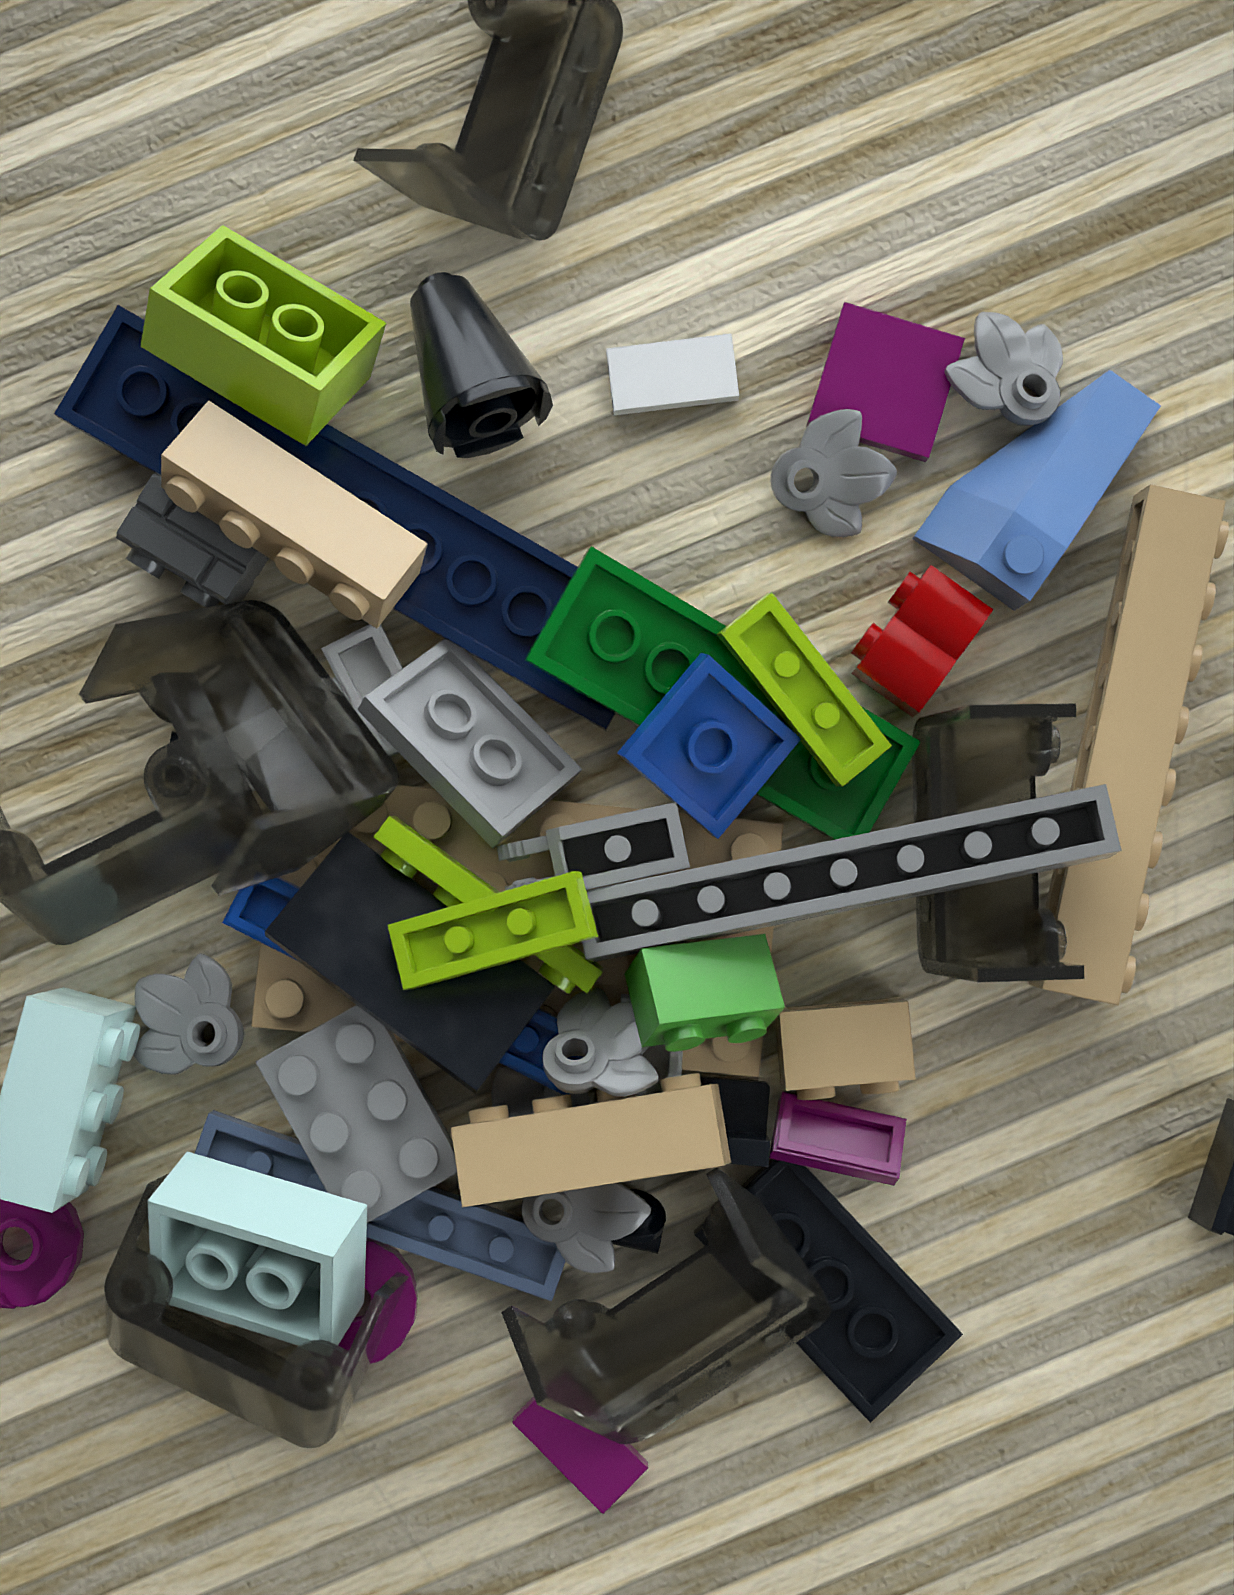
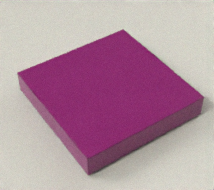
M844 302L806 427L819 416L842 409L857 410L862 415L859 443L926 463L931 454L951 387L944 371L948 365L959 360L965 338Z

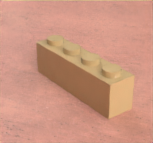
M210 401L202 407L161 454V487L165 489L168 497L177 506L191 513L200 512L218 524L222 532L238 546L243 548L253 547L273 560L279 571L288 579L298 584L308 583L328 596L333 606L348 618L354 620L363 619L377 629L420 574L427 548L426 542Z
M695 1073L660 1079L661 1093L637 1096L636 1094L612 1096L598 1089L596 1090L598 1103L573 1107L571 1094L533 1100L534 1114L510 1118L507 1105L469 1111L470 1124L451 1127L462 1207L725 1166L731 1163L718 1084L701 1086L700 1074Z

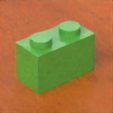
M765 934L641 948L624 973L642 1047L665 1045L667 1051L677 1052L697 1047L708 1038L727 1036L730 1043L752 1041L765 1035L767 1032L766 1028L785 1008Z

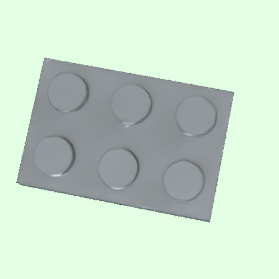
M443 639L367 694L357 709L492 848H495L572 783L582 770L464 649L447 639Z
M356 1005L255 1061L327 1193L367 1204V1223L457 1173L453 1141L393 1032Z

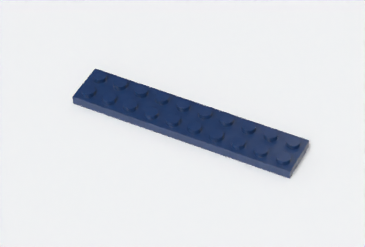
M117 305L54 414L59 419L153 473L157 472L161 475V454L208 401L214 403L427 543L420 574L393 607V610L456 644L468 653L605 731L608 729L616 713L524 661L577 569L576 565L328 424L307 446L301 444L140 347L145 320Z

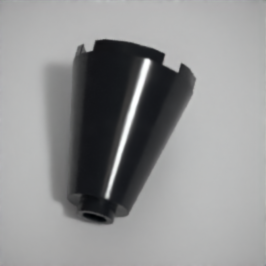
M440 272L422 280L410 299V309L428 435L433 442L436 452L444 455V447L453 448L457 458H471L490 454L513 445L524 438L520 430L521 426L535 417L539 427L547 419L553 407L547 384L465 277Z

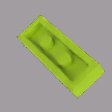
M772 592L764 595L717 634L791 730L801 738L802 744L835 786L843 787L892 746Z
M580 871L568 872L387 925L403 990L419 988L598 937L585 883Z

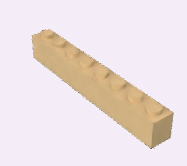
M1151 484L1133 496L1070 791L1106 784L1122 851L1111 858L1053 869L1029 981L1031 986L1119 1006L1121 993L1127 994L1133 984L1136 959L1129 954L1134 931L1142 930L1148 915L1149 895L1143 893L1148 868L1153 869L1156 866L1161 854L1163 836L1161 831H1156L1160 808L1169 804L1176 783V772L1174 769L1169 768L1174 744L1182 742L1189 722V709L1182 706L1187 682L1195 680L1202 661L1203 650L1201 645L1196 644L1200 620L1205 621L1208 618L1215 600L1216 586L1214 583L1209 582L1213 559H1218L1222 555L1229 533V523L1222 520L1226 502L1224 500Z

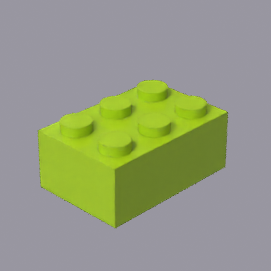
M222 225L150 288L140 347L307 446L371 378L386 322Z

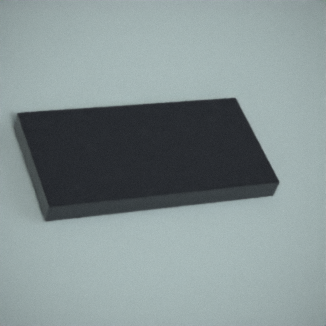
M347 831L265 930V936L476 1094L552 993L555 985L518 959L419 988L403 990L387 925L444 909L448 906L413 879L394 868L378 853Z
M770 1158L768 1167H761L694 1230V1234L700 1242L870 1423L963 1335L960 1329L807 1166Z

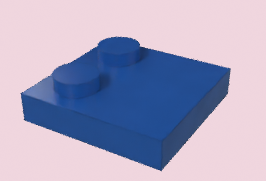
M700 653L617 754L672 802H676L677 806L705 831L719 839L801 738L710 655Z

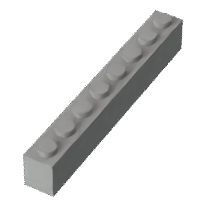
M1103 784L587 890L598 937L582 941L585 958L598 962L637 954L641 948L697 942L1111 858L1122 850L1107 786Z

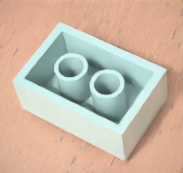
M65 987L26 996L0 1093L1 1200L53 1213L86 1192L89 1185L95 1187L98 1184L107 1158V1149L100 1147L105 1124H112L115 1121L123 1099V1086L116 1085L122 1060L130 1061L139 1039L140 1025L133 1023L136 1006Z
M188 1151L148 1199L152 1300L332 1356L364 1303L367 1204Z

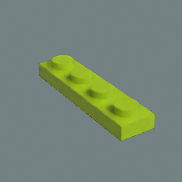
M388 816L374 836L375 839L386 846L380 855L386 862L410 878H413L418 870L439 885L433 895L448 907L500 892L397 816ZM573 945L535 955L544 961L538 970L539 973L568 994L571 993L575 986L588 993L604 969L597 962L587 960L585 954Z

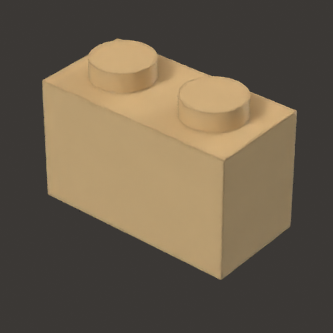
M893 997L785 1007L775 1018L780 1083L786 1091L796 1090L797 1099L831 1098L835 1096V1086L860 1084L862 1094L892 1093L899 1091V1081L916 1079L909 1001Z

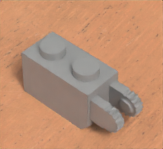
M676 802L546 830V836L496 846L499 861L507 860L509 862L526 859L531 854L550 850L555 876L572 871L582 872L586 890L690 868ZM531 877L522 880L514 881L512 885L505 886V890H510L551 877H546L542 879H535L534 877Z

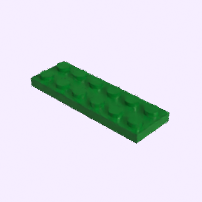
M592 546L587 549L524 660L639 727L698 655L704 653L710 655L788 726L717 636L726 627L724 624ZM862 707L892 746L843 787L835 786L806 747L799 741L755 795L833 840L869 833L921 741Z

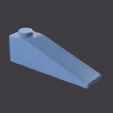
M1107 371L1060 405L1046 421L1034 424L950 485L912 539L1014 611L1031 601L1065 553L1161 405L1113 371Z

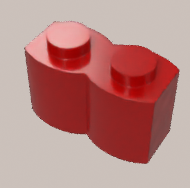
M932 565L928 567L921 578L912 572L907 574L887 602L897 609L884 629L873 622L851 652L852 655L860 660L851 674L912 718L924 708L994 610Z

